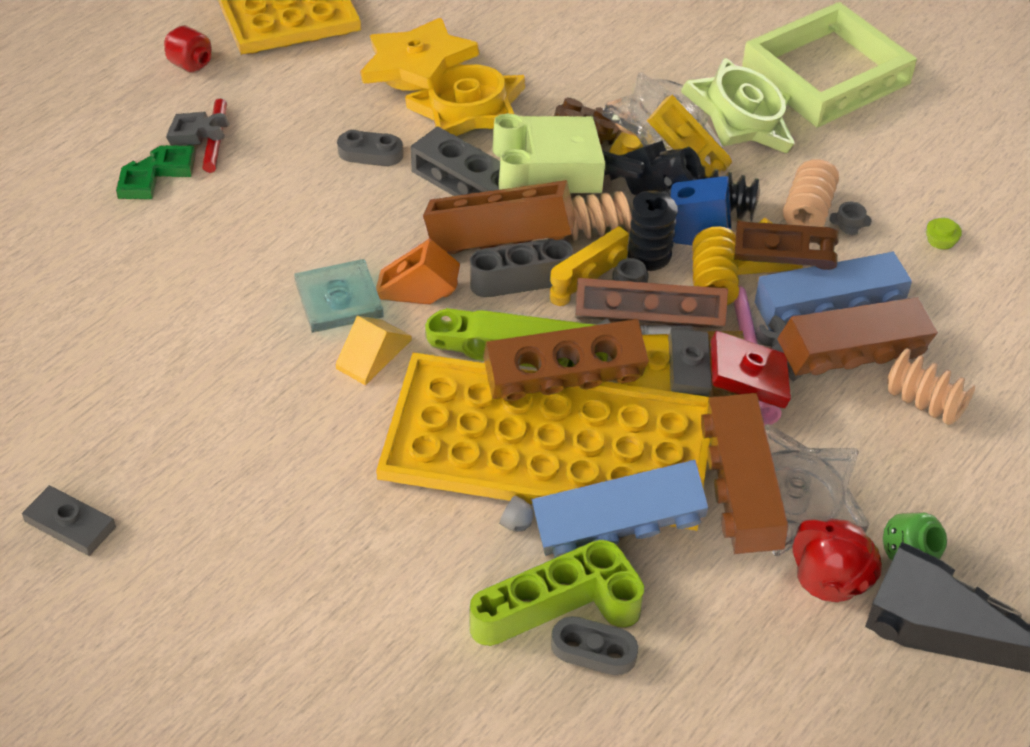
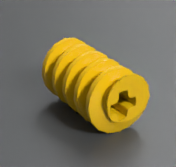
M710 227L698 233L692 243L693 286L728 288V306L739 296L738 260H734L736 235L725 227Z

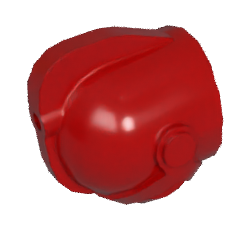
M832 518L827 521L806 520L798 526L792 546V552L797 564V578L801 586L812 596L830 602L848 601L873 587L881 577L882 562L879 549L860 526L848 520Z

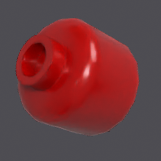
M187 25L178 26L171 30L164 40L166 58L170 63L191 73L198 71L206 66L211 59V41L205 34Z

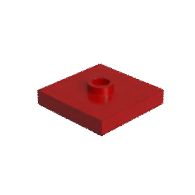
M716 330L711 339L713 385L739 395L757 393L758 401L786 409L791 400L785 354Z

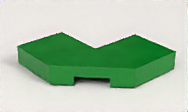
M161 145L151 150L149 157L138 163L133 160L121 167L116 187L118 199H152L157 177H191L196 156L195 147Z

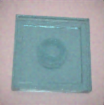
M365 259L294 273L295 284L312 333L354 324L357 316L376 319L384 317L383 306Z

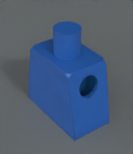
M728 176L676 182L672 185L670 197L675 201L678 210L673 242L692 246L695 236L704 229L721 226L731 230Z

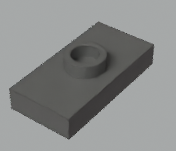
M671 327L668 336L671 391L709 397L712 385L708 332Z
M50 485L22 512L24 522L88 556L116 528L114 518Z

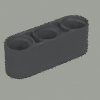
M545 239L478 250L470 257V289L477 296L494 297L551 288L553 286L550 281L552 268L573 255V247L564 239Z

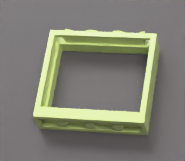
M837 2L746 42L742 67L762 74L774 83L781 92L789 94L791 98L787 104L818 128L911 84L917 58L844 4ZM835 32L879 65L820 92L777 57Z

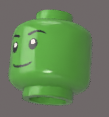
M925 512L896 514L888 520L884 528V550L888 558L893 561L901 542H904L941 559L947 547V534L941 522L934 515Z

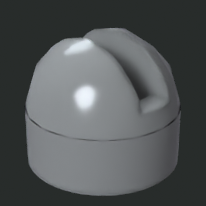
M514 495L504 510L499 524L515 532L525 531L531 526L534 517L531 505Z

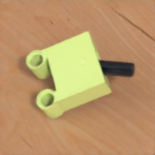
M501 114L494 120L492 151L496 156L500 157L498 186L500 190L567 180L570 193H602L604 172L637 182L641 181L644 175L645 165L643 162L601 149L593 117Z

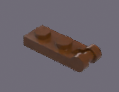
M737 221L734 260L809 265L823 270H831L836 268L838 264V254L834 250L835 246L839 243V231L830 227ZM810 243L820 245V250L809 249Z

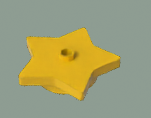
M437 18L408 32L371 34L370 40L375 55L361 69L360 73L363 84L386 82L390 87L399 90L432 89L445 70L479 56V46L476 41L449 35L443 19Z
M459 63L456 67L445 70L432 89H423L406 95V107L411 111L434 120L435 128L438 126L455 136L473 129H494V120L498 115L514 114L511 104L526 88L525 76L502 75L496 69L488 66L462 65Z

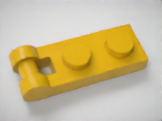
M673 94L666 97L646 120L673 150L691 147L699 156L701 164L705 166L707 177H710L715 168L720 173L721 171H726L732 164V159ZM707 155L710 157V164L704 160Z
M618 226L553 267L550 274V281L553 285L549 293L550 302L556 306L567 305L571 300V295L577 291L578 278L598 279L602 274L616 267L621 260L626 259L629 233Z

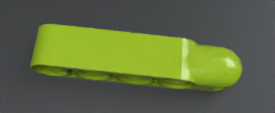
M446 308L439 310L428 318L425 324V337L434 348L462 352L471 359L484 361L486 341L587 327L595 324L485 310L473 312ZM448 316L451 321H444L442 317ZM595 353L600 360L607 362V353ZM568 358L557 360L564 367L575 366L573 361ZM521 364V365H520V366L533 367V368H535V367H534L533 365H531V364Z

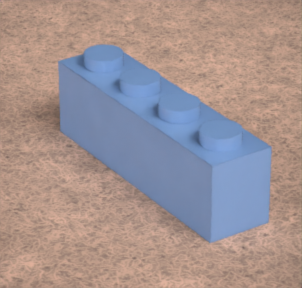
M888 252L840 261L837 267L831 270H823L813 266L759 276L755 304L769 331L774 332L768 324L775 315L787 324L792 316L907 299L912 280L896 254Z
M695 460L532 499L545 556L553 554L554 558L593 541L607 540L618 544L620 537L635 534L636 539H644L659 534L661 527L676 524L677 529L693 527L701 523L700 518L706 517L708 511V504Z

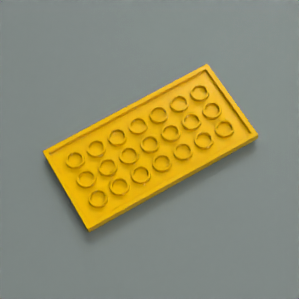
M412 352L377 465V480L508 501L515 495L528 504H532V499L695 460L704 489L708 458L707 448L710 438H703L701 414H707L709 397L613 382H602L598 387L591 389H581L579 386L564 388L560 393L553 395H543L541 392L526 394L525 397L519 400L505 401L503 398L492 399L485 363ZM521 369L522 371H524V372H526V373H535V372H537V371H534V370ZM698 525L685 529L698 531Z

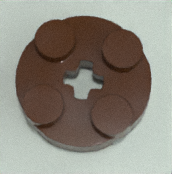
M565 98L563 104L558 105L554 116L593 117L601 146L604 140H608V145H612L619 130L612 120L614 114L611 111L601 107H597L595 110L585 107L574 98Z

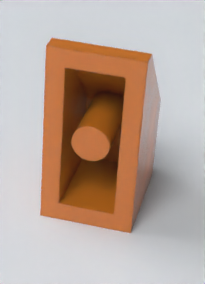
M429 238L380 270L374 296L380 300L430 305L442 297H448L455 291L458 285L457 278L460 263Z

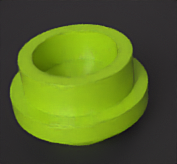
M936 218L927 224V240L935 248L950 249L959 242L962 230L956 222L949 218Z

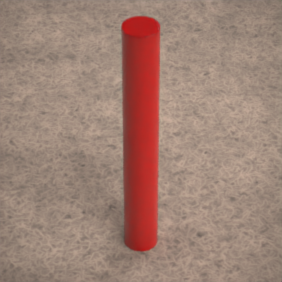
M219 98L215 100L212 115L216 113L226 115L227 102L224 99ZM208 137L202 165L205 172L212 173L216 170L221 140H211Z

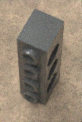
M437 126L411 145V171L447 193L458 196L500 190L498 188L500 161Z

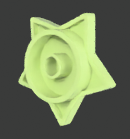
M724 58L713 78L687 80L681 89L682 94L711 116L720 143L723 146L752 140L788 153L795 144L782 118L791 96L781 92L768 78L752 69L736 66L729 59Z

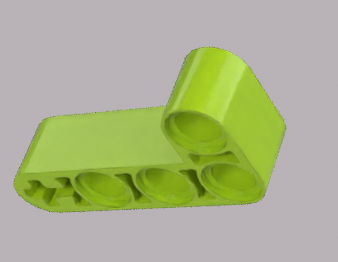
M607 540L593 541L474 594L469 606V631L471 637L477 643L492 646L593 601L610 624L616 627H629L634 625L640 618L644 584L615 543ZM525 599H526V600H532V601H531V602H525V601H522V600H525Z

